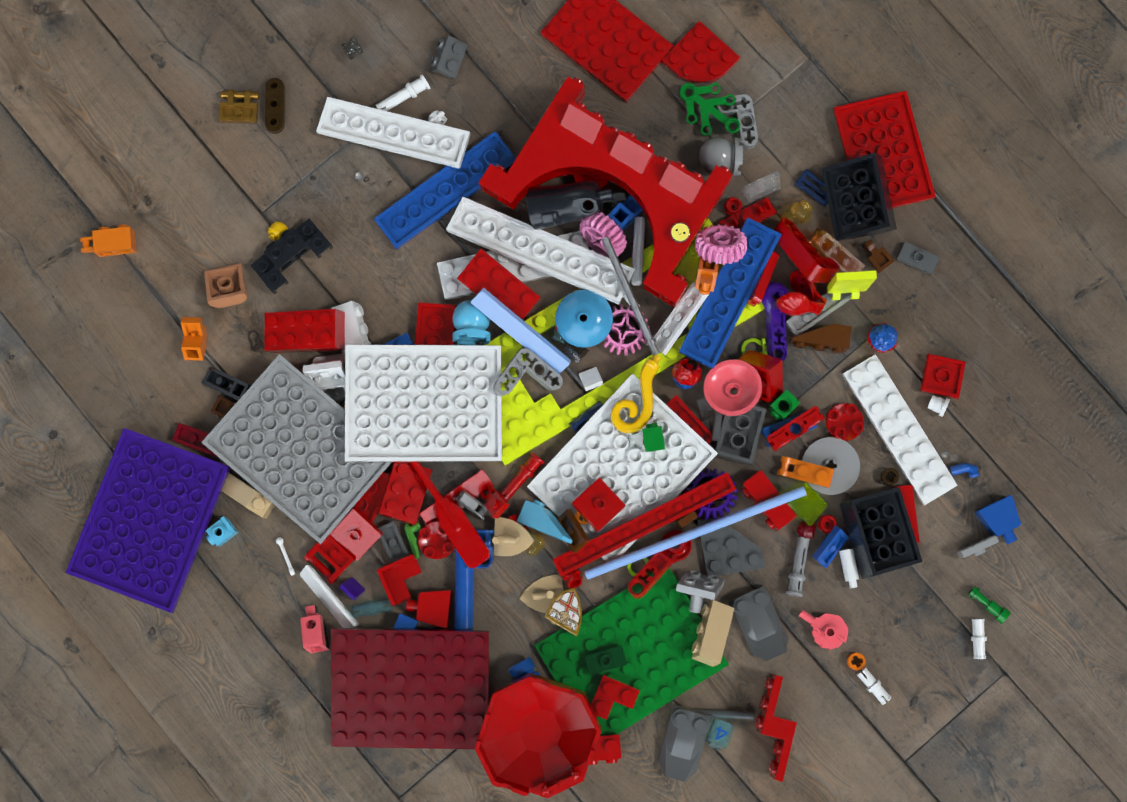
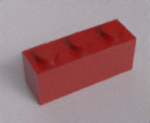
M762 470L741 485L743 487L741 489L742 493L747 499L751 498L755 504L781 495ZM787 503L762 512L766 517L765 522L768 527L776 531L797 517Z

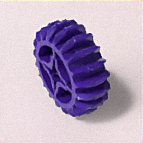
M707 468L706 474L701 471L699 473L700 477L696 476L693 479L694 481H691L689 484L691 487H686L685 491L688 492L698 487L701 483L720 476L717 474V469L715 468L714 472L710 473V469ZM737 490L707 504L706 507L703 506L697 509L699 511L698 517L700 518L702 514H706L705 520L709 519V515H712L713 520H716V514H719L720 518L724 517L723 511L729 514L730 509L728 507H735L732 501H737V496L734 495L737 493ZM722 499L726 500L721 506L712 508L714 502L722 501Z

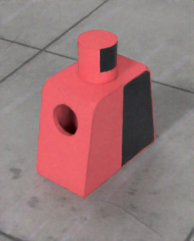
M317 605L305 607L307 617L301 618L303 648L309 653L329 650L325 619L318 615Z

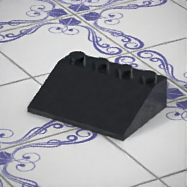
M871 153L821 168L836 242L877 235L897 229L881 155Z
M900 487L839 504L862 579L923 562Z

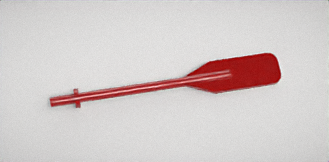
M410 462L434 497L439 524L469 568L480 566L489 559L490 551L462 508L440 494L420 462Z

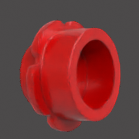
M735 197L729 198L724 203L726 213L731 216L741 211L743 206L742 202Z
M822 515L818 522V528L823 533L829 534L837 526L836 519L832 515Z

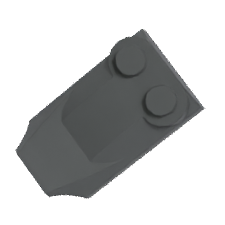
M760 400L750 411L737 416L724 415L720 440L717 441L715 451L718 453L716 456L740 464L752 465L766 409L762 407Z
M761 586L728 601L730 607L734 608V616L752 655L768 661L787 652L789 639L765 586Z
M673 704L658 759L664 776L686 782L697 772L712 714Z

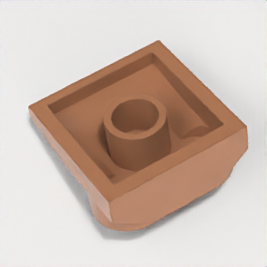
M241 263L204 271L209 306L223 308L241 304L247 300L248 293Z

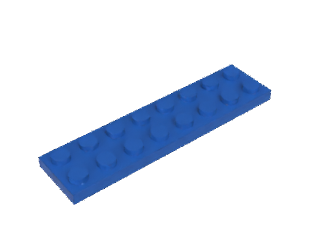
M495 131L465 152L460 169L446 166L375 217L374 220L397 250L457 207L462 197L468 199L481 189L479 181L490 164L494 166L498 164L508 170L513 165L516 157Z
M748 217L740 231L747 237L746 254L738 262H733L732 264L725 263L722 266L716 279L714 292L710 291V294L705 299L679 350V353L711 369H714L782 235Z

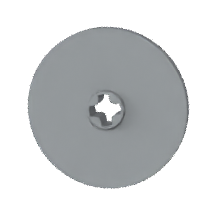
M835 437L819 439L808 447L802 459L804 462L824 467L829 461H833V464L836 465V468H833L835 470L830 488L808 483L812 489L825 495H837L847 491L854 485L859 476L860 460L858 454L848 442Z

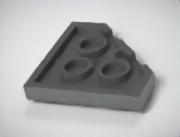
M713 518L697 520V524L701 526L714 520ZM729 525L700 536L707 575L721 576L765 568L762 548Z

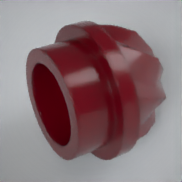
M805 521L797 526L799 536L805 539L814 538L816 524L811 523V521Z

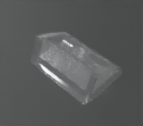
M775 171L744 186L742 193L747 203L754 202L781 188L779 172Z

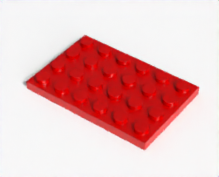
M568 0L540 32L542 37L625 103L628 102L674 46L617 0Z
M907 91L833 108L846 161L871 153H877L882 156L892 208L923 202L936 197Z

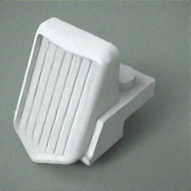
M343 354L315 357L313 364L303 366L304 375L337 404L345 399V362Z

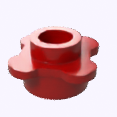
M576 570L564 575L565 586L569 588L579 587L583 582V577L580 576L581 571Z

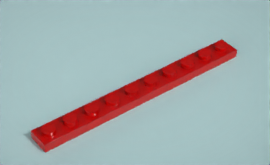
M728 472L590 540L580 551L572 552L570 550L552 560L560 576L563 577L737 489Z

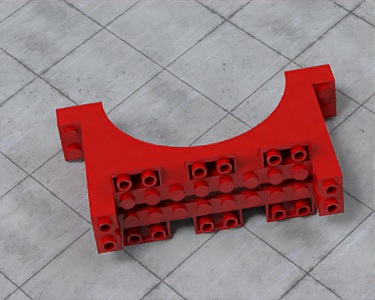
M568 76L508 173H506V169L502 166L490 164L479 181V185L483 192L515 210L520 201L527 195L529 187L539 186L561 176L586 174L601 177L617 184L638 202L652 230L654 252L650 269L643 282V289L675 308L687 290L688 283L685 282L686 278L679 274L675 276L674 273L697 238V234L702 230L730 185L733 175L727 167L716 165L705 182L701 174L695 171L691 173L686 170V166L681 162L676 161L675 163L670 161L669 163L667 158L661 155L657 157L654 155L651 144L646 141L641 143L629 131L625 133L613 126H606L601 114L593 111V113L588 111L587 107L581 103L586 96L583 82L576 77L572 79ZM679 223L685 224L689 229V235L683 241L675 240L671 233L672 228Z

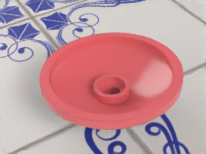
M726 360L718 363L714 369L712 368L704 381V395L708 404L718 413L727 416H737L750 411L758 403L762 393V382L757 370L741 360ZM732 390H737L736 394H731Z

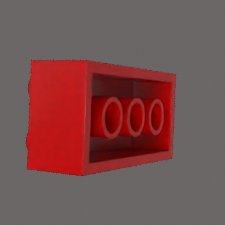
M482 248L457 277L460 282L476 295L482 288H485L522 320L541 298Z
M338 309L265 313L264 351L271 353L345 350V312Z

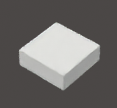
M597 367L579 373L585 391L604 385Z

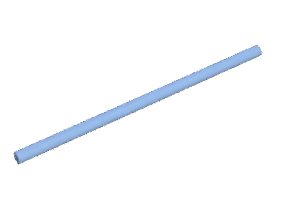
M803 486L587 569L584 571L587 579L594 578L806 496V491Z

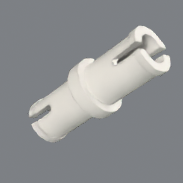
M972 619L973 636H971V641H973V659H986L985 641H987L984 630L985 619Z
M864 667L862 672L860 670L857 672L856 675L867 686L868 692H872L881 705L886 704V700L889 701L892 698L880 685V680H876L867 667Z

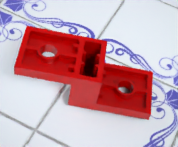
M770 674V677H766L764 688L767 690L765 696H762L759 707L762 708L761 715L756 717L755 727H757V732L779 739V741L774 743L773 753H775L774 761H770L768 772L771 773L770 776L774 780L783 782L797 722L774 715L783 677Z

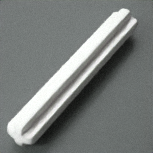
M636 217L634 223L632 268L635 269V272L631 278L633 286H640L642 284L645 237L644 217Z

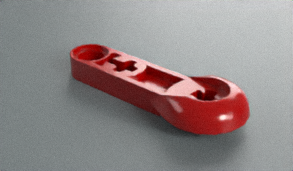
M669 531L662 537L661 541L683 533V531ZM689 540L679 544L680 548L678 549L671 547L656 553L630 581L628 589L631 596L642 598L673 563L687 558L692 550V541ZM647 571H649V572H652V571H653L654 577L649 576V577L647 578V573H646V572H647ZM635 584H641L643 586V589L640 593H634L632 591V587Z

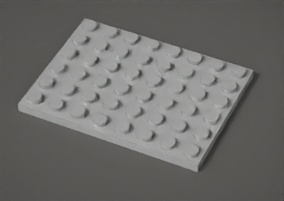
M280 354L202 441L207 448L320 544L392 463L345 462V410Z

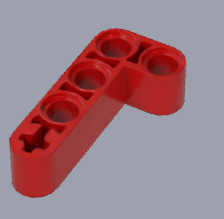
M782 218L774 228V231L782 234L778 244L809 281L813 283H828L840 269L839 264L835 260L821 257L791 220Z

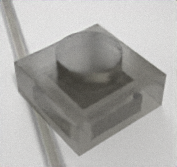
M569 343L563 352L578 364L587 355L589 350L586 347H577Z

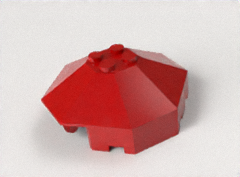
M529 673L494 690L474 749L493 786L510 789L512 792L522 796H527L530 792L548 799L584 781L602 727L584 691Z

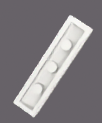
M306 565L300 573L302 579L343 628H356L359 625L357 620L311 565Z

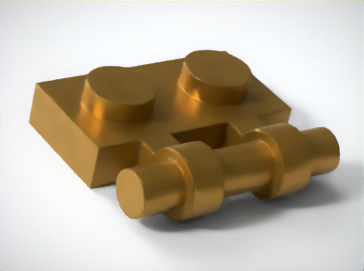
M234 89L221 91V98L227 99V102H220V122L257 123L258 104L251 103L252 99L259 100V92H252V90L238 92ZM235 99H244V103L235 102Z

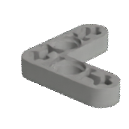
M746 94L734 95L736 99L735 105L740 104L741 100H744L745 103H748L746 108H743L742 105H736V109H733V105L729 110L724 111L719 105L716 109L725 116L736 115L740 122L739 136L742 138L741 145L746 149H752L758 141L753 102L751 97ZM731 97L727 98L726 100L727 103H732L734 101ZM699 106V107H698V113H699V115L701 116V111H700V106ZM708 113L709 118H714V116ZM748 117L751 119L752 124L744 126L741 123V119ZM749 130L750 138L754 139L752 140L751 144H749L748 141H745V139L747 138V131Z
M524 348L513 356L494 382L493 390L498 396L509 394L525 372L549 391L559 389L563 384V379L531 350ZM526 354V361L523 362L521 355ZM536 365L542 367L543 373L541 375L536 374L534 370ZM511 367L517 369V377L510 375L509 369ZM555 378V385L552 386L550 379ZM506 380H509V382L504 387L506 390L501 391L500 384L504 383Z

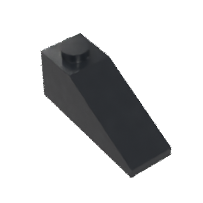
M214 367L209 368L202 382L236 401L251 387L250 384Z

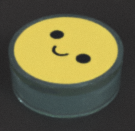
M681 222L674 224L670 232L671 238L678 243L685 242L690 236L689 227Z

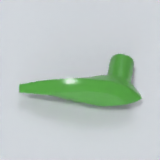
M419 522L411 526L405 524V532L411 550L417 559H419V551L414 532L422 529Z

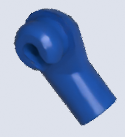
M961 463L950 466L952 475L968 472L970 478L979 476V468L976 465Z

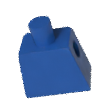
M1012 495L1006 496L974 512L991 536L995 535L998 537L1002 535L1006 544L1018 540L1013 529L1021 526V521Z

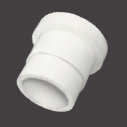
M933 395L927 408L939 413V416L943 417L950 399L946 398L945 400Z

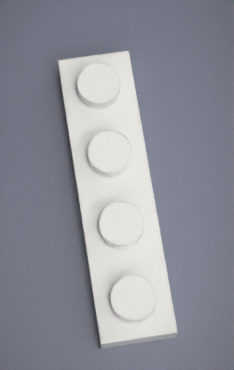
M694 282L653 337L656 338L657 348L663 355L668 353L708 297V295L699 293V289H694Z

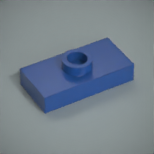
M835 526L812 557L821 566L827 568L849 537L841 528Z

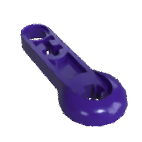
M769 282L762 299L766 309L767 354L775 357L774 350L778 349L780 352L779 359L784 361L787 357L786 316L776 307L777 303L776 299H773V295L778 299L782 295L789 293V291L779 282Z

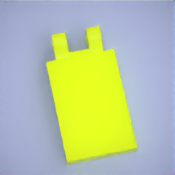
M876 271L836 273L827 285V293H832V301L840 300L841 293H851L850 299H859L860 292L866 291L877 279Z

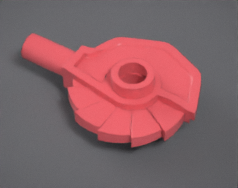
M804 610L800 612L799 617L810 623V626L813 628L812 635L814 641L821 648L831 650L836 647L839 648L843 642L846 643L848 627L840 616L825 613L817 618Z

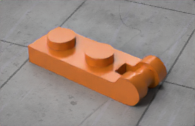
M781 456L780 461L782 463L777 471V475L830 488L835 469ZM789 464L795 465L793 472L788 471Z

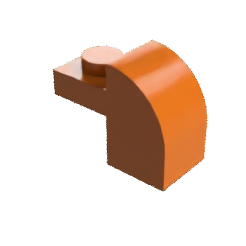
M182 317L181 326L184 337L181 349L184 360L203 361L207 341L206 325H203L201 317Z

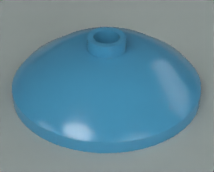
M589 290L574 291L560 302L555 316L556 327L562 338L568 343L577 347H592L602 342L610 333L613 324L612 309L604 297ZM583 314L587 316L585 322L580 320V316Z

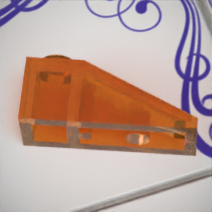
M817 228L809 237L808 241L820 256L835 260L839 264V270L842 273L860 272L865 267L862 262L826 231Z

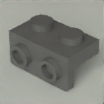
M450 35L440 38L436 44V54L430 61V72H438L452 80L456 79L467 44Z

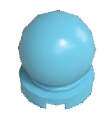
M471 300L459 303L454 310L452 318L453 325L457 329L452 334V342L457 341V345H476L477 342H483V345L489 344L491 334L486 329L489 327L490 318L471 304Z

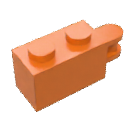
M118 225L117 228L111 229L109 227H99L98 230L92 231L91 237L80 238L83 247L81 248L82 253L94 252L99 257L137 253L135 230L128 225Z
M699 257L694 289H699V293L703 295L710 294V291L714 292L719 263L717 265L714 262L709 263L708 260L704 261L702 257Z

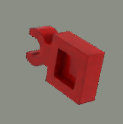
M487 485L489 489L488 494L481 492L480 496L487 500L484 506L491 516L498 519L509 507V503L494 487Z

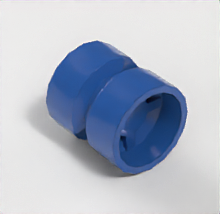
M530 657L508 669L513 679H518L529 673L541 676L538 671H534L535 665Z

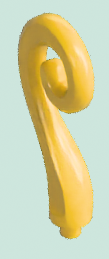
M657 354L651 360L647 358L641 369L640 387L643 408L638 419L632 423H626L620 418V410L624 407L630 410V418L636 417L638 407L632 400L621 399L616 402L611 410V421L620 432H637L647 424L653 410L652 381L660 368L658 363L661 360V357Z

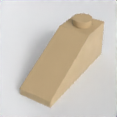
M228 473L222 492L255 514L267 519L275 505L259 491L231 473Z

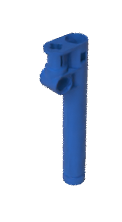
M476 530L483 541L485 536V544L490 551V560L486 565L469 568L455 548L454 630H473L474 569H486L493 564L491 534H494V530Z

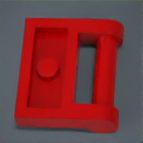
M330 535L322 544L317 542L303 557L306 562H310L327 578V582L330 585L355 561ZM317 552L337 569L334 573L315 557Z

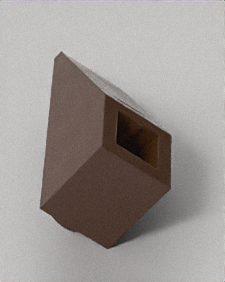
M830 324L792 337L789 344H794L796 348L809 346L813 347V350L816 351L830 349L832 353L843 354L850 346L852 326Z

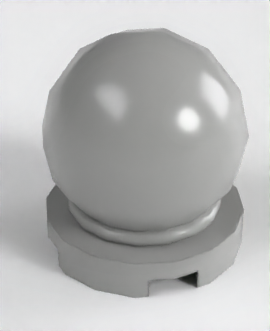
M719 137L711 138L704 142L699 151V162L702 168L711 174L716 165L719 167L722 165L732 171L733 176H741V170H738V168L743 163V146L739 145L742 142V138H734L731 143Z

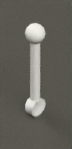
M278 537L276 543L281 548L292 576L295 574V571L284 548L283 538Z

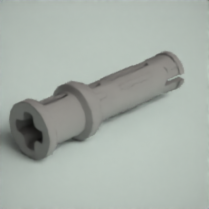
M797 537L792 573L788 575L790 581L788 590L785 593L787 595L803 597L801 592L803 581L806 580L804 569L809 538Z

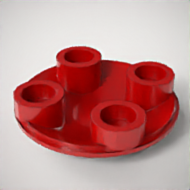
M840 403L833 406L827 413L826 427L833 437L849 441L858 437L863 431L864 418L855 404Z
M439 521L427 523L419 532L418 545L426 557L443 559L453 552L455 547L440 526Z

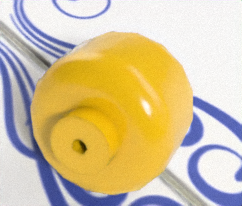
M275 221L268 228L269 238L272 241L279 240L282 233L288 230L287 226L282 222Z

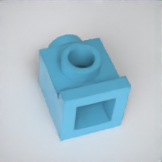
M223 516L206 530L208 533L206 538L211 545L216 544L221 547L239 532L229 518ZM218 529L222 530V534L220 536L216 535V531Z

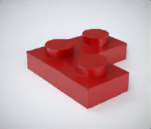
M603 675L591 707L596 716L607 720L614 701L633 709L640 690Z

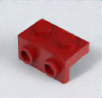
M620 734L600 735L590 765H596L601 760H606V763H617L618 759H622Z

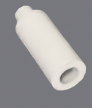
M854 550L839 551L845 582H849L850 588L858 587L856 580L859 579Z

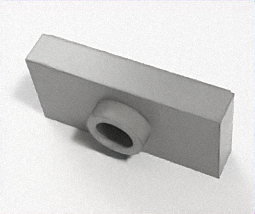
M995 535L989 536L958 550L956 553L959 559L971 554L978 556L986 552L985 548L998 543L999 540Z

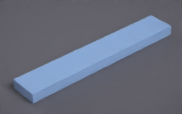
M482 288L471 300V304L522 346L531 350L558 374L570 364L571 360L485 288Z

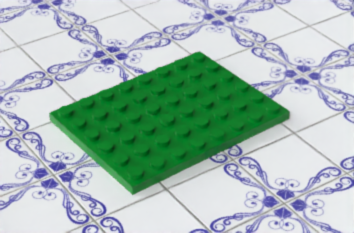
M670 568L642 598L632 597L627 588L583 615L577 636L562 628L534 645L555 681L584 691L590 705L603 675L640 690L633 709L614 701L607 720L596 716L602 727L600 735H612L622 732L729 665L723 655L721 663L713 667L692 659V646L698 636L696 630L702 620L698 613L689 611L690 600L687 595L676 591L678 581ZM654 573L648 575L647 578H648L649 576L654 577ZM635 584L632 587L634 593H640L643 589L641 584ZM622 645L627 665L589 675L584 658L585 655Z

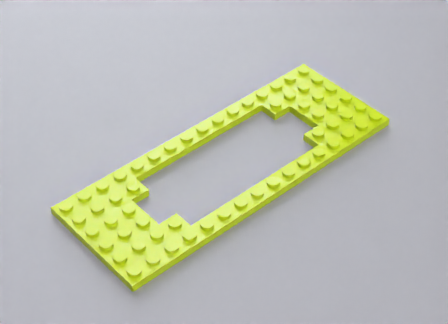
M709 218L702 230H704V227L710 228V225H713ZM695 241L674 273L675 276L679 274L687 279L685 281L688 283L687 290L696 280L699 256L695 249ZM654 244L644 249L642 274L650 269ZM632 257L622 262V264L632 268ZM719 263V266H718V274H719V272H720V270H721L723 264H720V263ZM564 298L524 322L540 335L556 325L555 316L557 308ZM747 303L735 327L765 310L763 303L756 304L754 307ZM702 305L700 306V308L698 309V311L695 313V315L693 316V318H692V319L690 320V322L688 323L687 328L689 329V331H690V329H691V327H692V325H693V323H694V321H695V319H696V317H697V315H698V313H699V311H700ZM507 332L493 339L489 344L483 345L501 346V373L513 356L523 349L522 345ZM687 334L678 338L666 355L662 353L657 354L661 357V360L658 363L660 368L656 375L687 357L679 353ZM521 355L523 357L521 360L523 362L526 361L527 355ZM650 355L647 358L651 360L653 358V355ZM647 358L562 409L559 408L551 393L534 403L521 380H519L509 394L501 396L502 462L504 465H508L571 427L569 425L571 421L598 401L604 405L632 374L640 380L641 369ZM514 367L509 369V373L512 377H517L515 372L517 369ZM509 380L501 384V391L506 390L504 387Z

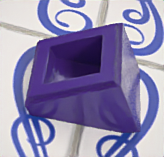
M353 577L340 585V589L352 600H357L365 592V588Z

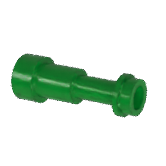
M974 586L968 593L970 598L977 599L985 606L988 612L995 616V620L1000 624L1004 623L1011 612L1005 607L1002 608L995 601H990L979 592L980 588Z

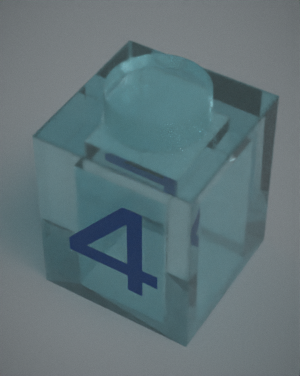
M714 718L706 739L710 742L709 746L721 750V747L727 749L734 725Z

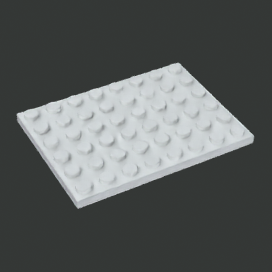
M345 345V462L502 461L501 396H498L493 390V384L501 374V346Z
M634 374L620 386L527 486L558 517L566 509H572L576 516L577 510L571 503L600 477L626 507L598 533L589 523L580 524L589 540L676 498L718 454L654 393L653 410L647 424L657 423L658 426H662L666 450L646 452L642 429L634 433H623L617 430L611 421V410L616 402L621 399H629L634 401L638 407V413L634 418L629 417L630 410L627 407L620 410V418L626 423H632L637 420L642 412L643 400L640 380ZM635 541L602 558L608 562L621 557Z

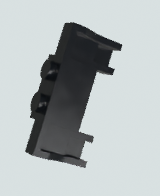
M309 218L295 230L294 228L286 230L282 233L279 240L268 244L264 251L265 254L250 266L275 295L279 287L284 283L286 285L289 283L281 274L285 269L310 249L319 259L322 257L320 254L328 248L331 250L333 246Z

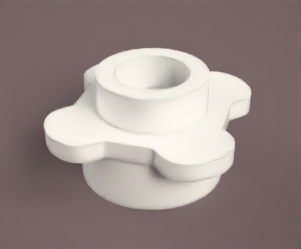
M434 111L430 114L428 121L444 125L447 118L444 116L445 113L443 111Z

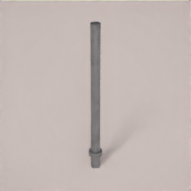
M607 236L601 240L645 337V344L649 346L653 356L659 354L660 352L655 343L657 342L656 338H653L611 241Z

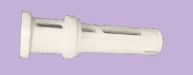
M421 74L420 78L411 83H406L405 88L375 105L380 110L388 111L408 98H416L417 94L431 88L423 74Z

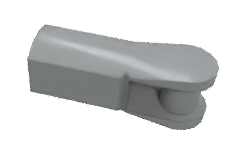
M465 490L461 491L456 501L484 520V516L488 512L484 504ZM478 505L482 506L478 512L475 511Z

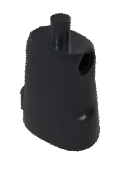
M584 180L563 185L529 187L527 207L532 227L538 230L590 217L601 211L603 201L613 200L614 197L611 188L601 190L597 181Z

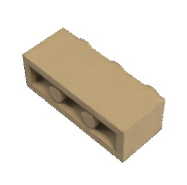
M715 600L703 606L701 615H703L702 621L696 630L698 634L697 640L693 643L691 650L693 652L692 659L712 667L721 663L734 612L733 607Z

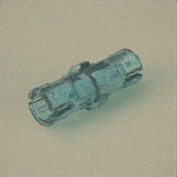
M389 599L378 602L369 601L368 604L352 606V612L361 611L353 613V617L376 616V613L393 611V606L384 607V605L391 604Z

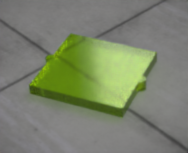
M805 482L802 486L807 495L790 501L787 504L797 513L798 517H801L811 526L828 504L818 495V492H815Z

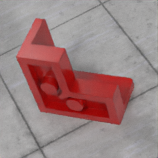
M753 350L747 351L738 359L753 366L760 375L762 382L760 400L771 403L783 392L782 359Z
M414 554L377 569L392 606L407 601V599H412L405 580L422 573Z

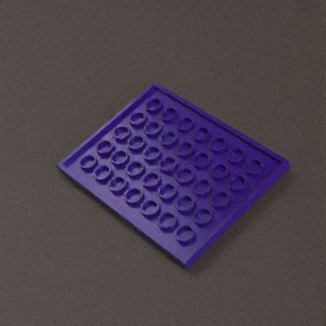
M124 428L65 573L164 611L174 613L231 467Z

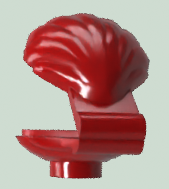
M795 270L790 275V284L793 292L786 293L776 300V307L782 313L790 316H799L808 312L819 315L827 300L817 292L816 283L809 281L801 271Z

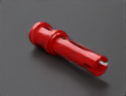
M533 452L530 453V458L520 465V471L500 492L505 496L504 498L507 502L528 477H533L538 467L545 464Z

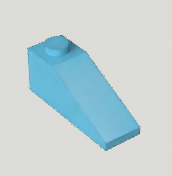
M534 500L533 503L525 501L517 522L567 543H572L573 540L553 513L544 508V503Z

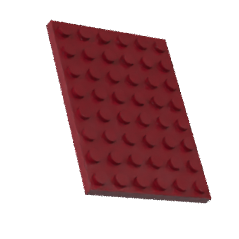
M331 629V747L475 750L474 748L489 707V630Z

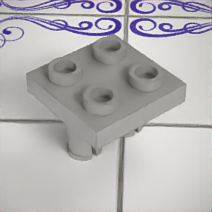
M690 570L677 583L676 591L690 594L689 611L700 613L701 606L706 604V598L715 600L724 587L725 579H720L717 575H703L699 571Z

